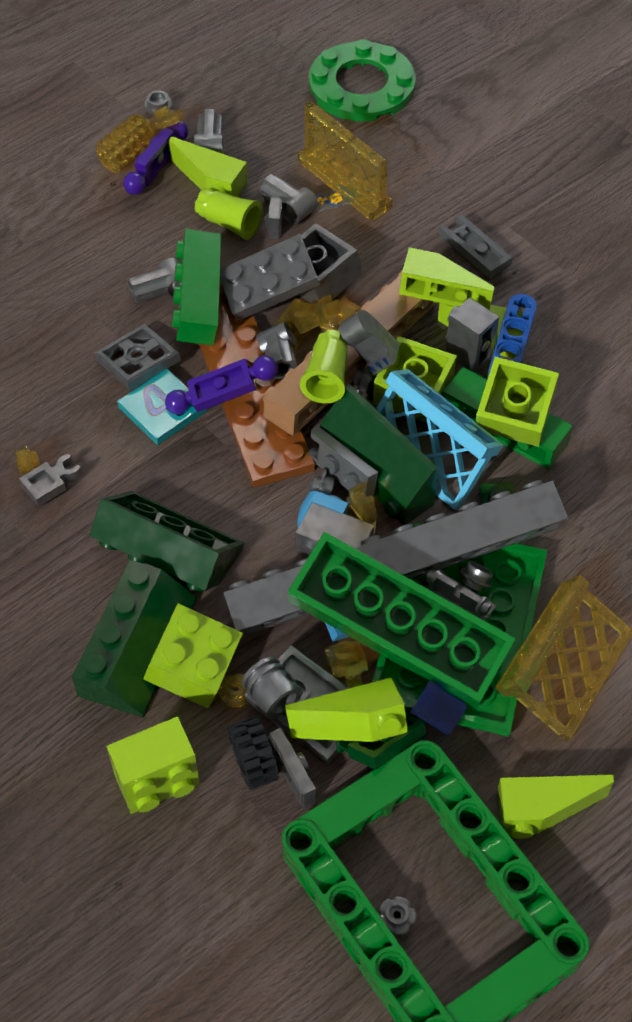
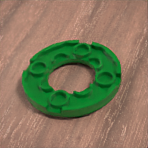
M366 39L340 44L324 50L312 63L309 71V91L317 99V105L331 115L351 121H375L377 116L390 113L392 116L406 107L412 99L415 90V71L410 61L393 46L370 42ZM358 63H361L363 67L366 64H372L378 67L379 71L382 69L385 72L388 82L381 90L362 95L344 90L337 83L336 77L342 69H351Z

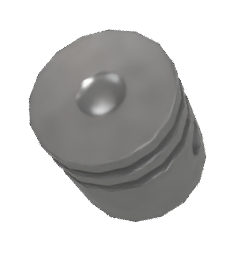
M269 656L254 664L242 679V685L252 695L254 701L268 718H276L286 713L285 705L298 702L302 696V689L275 656Z

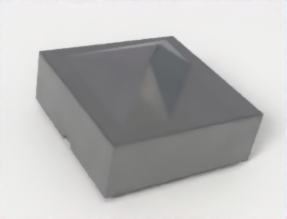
M270 197L269 213L264 217L269 239H279L281 237V198Z

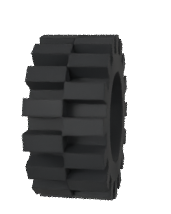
M254 716L228 726L232 749L249 790L278 780L279 773L276 767V760L259 718Z

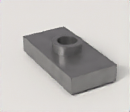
M281 727L270 732L269 745L272 748V754L299 804L304 809L315 804L316 788L307 774L310 772V768L304 755L301 752L295 753Z

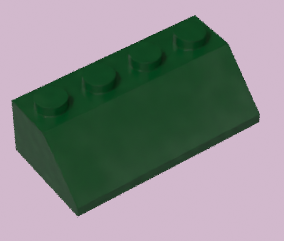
M351 385L346 387L343 397L332 406L321 422L320 428L378 472L374 497L383 505L388 516L396 518L403 526L407 525L434 505L438 467Z
M134 491L101 498L89 536L100 541L99 544L102 547L110 550H120L127 553L130 560L142 564L148 563L162 569L172 578L177 577L185 581L186 586L190 589L200 592L207 591L221 583L245 545L244 542Z
M129 560L72 675L77 696L143 718L157 689V685L143 680L147 668L177 604L193 610L197 601L196 596L162 569Z

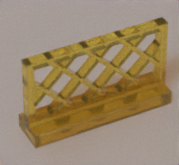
M309 101L304 104L305 148L297 152V161L336 191L370 221L390 210L393 205V199L386 195L388 161L314 102ZM341 147L343 148V150H344V152H345V154H346V156H347V158H348L349 161H347V159H346V157H345V155H344V153H343ZM360 163H362V165H363V167H364V169H365V171H366L368 177L366 176V174H365V172H364V170H363V168H362V166H361ZM372 163L377 166V173H376V171H375V169H374Z
M577 575L559 585L495 687L505 697L514 696L564 741L572 739L632 636V629L587 590L590 583L581 575ZM582 601L591 608L593 621L581 620L579 606ZM604 625H610L620 634L614 644H607ZM594 626L598 645H586L583 627ZM566 628H574L577 647H565L563 632ZM599 650L602 666L599 670L592 671L588 651ZM578 652L582 672L570 673L567 653ZM557 654L561 674L549 675L546 660L549 655ZM572 678H584L586 693L583 697L575 698ZM550 680H563L566 699L554 700ZM541 681L545 701L537 702L527 693L532 682ZM567 704L570 720L566 726L558 720L555 705Z

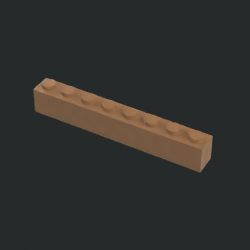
M402 271L390 285L386 284L372 301L368 300L361 308V310L370 313L395 339L405 334L438 303L400 295ZM349 345L345 366V388L353 382L356 372L361 367L366 368L364 358L354 347ZM312 351L306 355L301 364L296 368H291L286 373L284 379L276 386L268 388L263 397V417L292 436L329 404L310 400L300 389V380L308 366Z

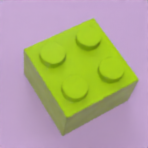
M398 336L396 340L400 343L395 363L380 371L374 380L373 405L378 406L389 386L385 381L391 371L409 369L442 395L443 390L454 378L457 355ZM396 393L392 400L394 412H405L403 398ZM422 413L414 414L416 420L427 423V419Z
M495 356L476 414V423L492 435L539 447L556 392L559 373Z
M177 604L143 680L209 708L218 692L243 633Z
M178 716L107 745L115 778L131 814L138 811H151L161 801L173 796L178 798L188 795L196 786L200 785L195 753Z

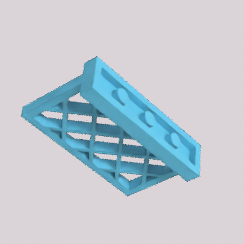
M409 369L391 371L385 381L389 386L376 410L396 428L395 418L406 416L409 435L404 436L410 438L411 443L420 451L418 436L430 435L433 454L425 456L427 458L434 457L435 465L438 467V483L436 482L435 494L456 511L464 504L491 457L497 456L504 445ZM397 393L403 398L405 412L394 414L392 400ZM422 413L426 417L429 431L417 433L414 414ZM439 432H445L450 436L453 450L441 452L438 439ZM469 451L479 459L473 470L465 471L461 452ZM453 454L457 473L445 475L442 456ZM458 477L460 491L456 498L448 492L447 478Z

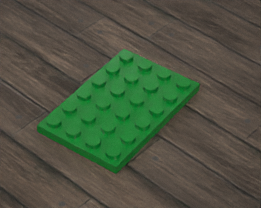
M414 522L413 527L423 525L424 523ZM516 543L441 569L447 576L480 596L487 597L488 601L495 604V609L485 621L516 638L477 709L381 654L378 658L372 682L392 678L404 702L405 713L509 737L547 550ZM469 561L484 566L493 573L489 582L491 587H482L481 591L471 589L462 582L464 577L460 573L461 569L465 568ZM427 574L411 580L424 587L427 584V581H425Z

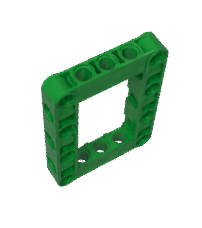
M431 741L414 743L377 770L371 771L295 821L290 822L282 833V854L286 864L395 1022H507L575 973L587 956L589 940L583 929L436 743ZM420 761L429 762L433 767L430 769H421L416 765V763ZM413 795L416 798L419 796L421 799L425 798L440 817V825L465 858L470 857L486 878L485 884L512 920L517 919L535 942L445 1007L332 849L350 836L354 835L356 838L362 834L364 827L381 816L385 815V817H388L392 814L393 808ZM471 819L478 824V827L469 829L464 827L460 821ZM297 840H306L311 844L305 850H297L291 846ZM511 879L520 880L526 889L523 891L513 890L507 881ZM348 901L355 909L350 913L343 914L338 912L334 906L338 902ZM557 944H570L574 948L576 955H563L559 952ZM385 966H394L400 971L401 976L395 980H388L381 975L380 970Z

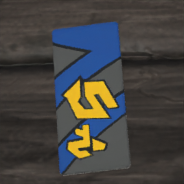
M357 185L316 196L318 200L317 211L362 200L363 196Z

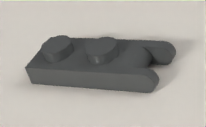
M463 215L455 217V223L458 226L456 229L451 231L445 225L437 229L441 238L489 279L512 264L513 257Z
M313 428L311 438L319 444V449L311 448L309 450V455L313 458L314 463L321 469L326 468L328 475L334 477L336 481L361 501L366 502L374 498L378 472L321 428Z

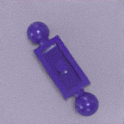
M171 121L167 128L164 127L157 137L155 136L151 140L150 145L143 154L137 157L135 162L137 172L128 173L123 180L124 189L129 194L138 195L142 193L145 186L148 187L171 159L169 144L171 137L181 140L186 139L188 127L183 121Z
M263 355L258 357L254 361L253 366L250 367L244 358L188 380V392L173 390L166 396V409L172 414H183L189 409L190 404H193L198 413L256 390L254 379L258 378L262 381L273 379L278 372V364L271 356Z

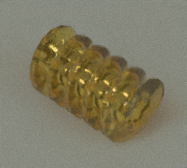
M131 114L119 126L112 129V132L106 134L104 138L97 142L96 154L103 166L111 173L116 174L120 171L121 167H125L128 164V161L134 160L136 155L141 154L143 149L148 148L150 139L154 138V130L144 117L139 114Z

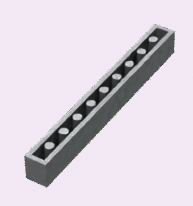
M537 480L525 485L523 491L510 494V491L498 493L490 498V502L478 506L477 502H472L460 507L458 513L446 516L445 513L433 515L426 519V524L417 527L407 524L395 529L393 535L381 538L380 535L368 537L361 541V546L355 547V549L411 580L428 574L432 568L437 571L563 528L568 520V516L553 480L543 483L542 480ZM307 559L297 562L295 564L296 568L284 572L282 569L268 571L262 575L263 579L252 583L249 580L236 582L229 586L230 590L223 592L235 629L243 633L241 637L309 614L290 603L287 594Z

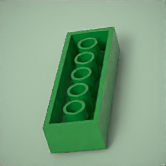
M323 532L287 592L289 602L476 709L516 639L326 532Z

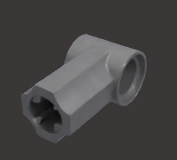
M205 109L202 114L198 115L197 134H194L195 145L223 154L222 115L218 114L214 109Z
M270 174L264 179L260 187V196L269 202L270 197L281 198L282 215L293 225L298 224L318 208V200L310 189L302 187L298 190L278 176Z
M168 258L158 265L157 270L128 278V286L134 302L139 303L164 294L173 297L175 285L179 286V281H174L176 263H180V260Z
M282 321L256 335L263 354L271 356L278 364V372L274 379H284L286 373L291 368L297 367L293 347L296 346V340L290 327L285 321Z

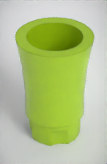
M203 189L195 201V212L206 218L207 221L232 231L244 240H249L260 227L263 217V206L257 200L244 199L221 191Z
M327 330L324 333H320L313 346L311 358L299 384L302 393L312 401L325 404L333 403L340 400L345 393V366L348 356V344L343 340L340 331Z

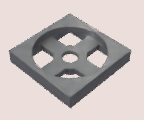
M146 324L141 325L94 353L97 362L129 391L181 361L179 352ZM159 348L164 351V355L156 360L149 357L150 353ZM122 350L124 355L113 361L115 355ZM136 352L143 353L140 357H131ZM132 364H138L142 367L131 375L123 371V369Z

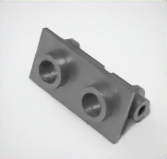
M432 568L425 578V581H427V584L424 586L425 588L484 621L496 607L495 604L488 601L487 597H482L444 574V571L441 569L436 571Z

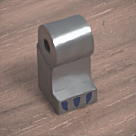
M360 310L339 324V331L343 340L349 346L354 347L366 361L365 367L373 376L395 363L400 343L370 313Z

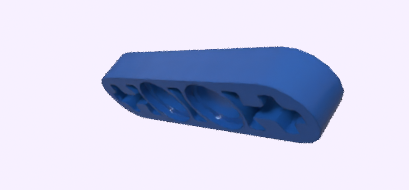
M517 294L509 300L489 366L487 379L494 357L503 358L500 353L504 351L513 352L517 356L511 359V361L522 363L536 312V301L531 296ZM519 308H525L522 318L517 317ZM511 328L520 329L523 332V334L520 336L510 335L507 332V330Z

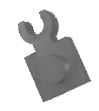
M66 454L58 459L54 467L51 468L45 462L20 477L19 481L21 487L36 505L40 507L66 491L64 482L79 479L82 472L79 465L74 466L72 469H66L73 464L71 456Z

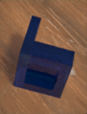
M429 681L411 710V714L449 737L466 710L467 705L444 691L439 685Z

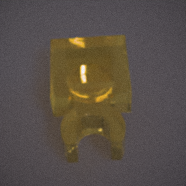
M326 295L315 304L310 302L300 303L293 310L283 314L288 326L301 335L325 323V317L339 314L341 307L339 300L332 302L331 296Z
M360 483L349 490L350 496L346 499V502L349 503L348 515L374 525L375 534L378 516L374 507V497L372 495L366 497L364 485Z

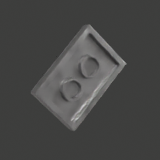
M301 234L220 269V279L236 321L321 285Z
M290 646L278 658L285 667V670L289 672L302 689V696L299 701L349 689L293 646ZM247 691L244 694L245 701L267 717L254 701L252 695ZM286 713L276 718H268L289 734ZM295 739L326 764H329L339 753L337 752L336 740Z

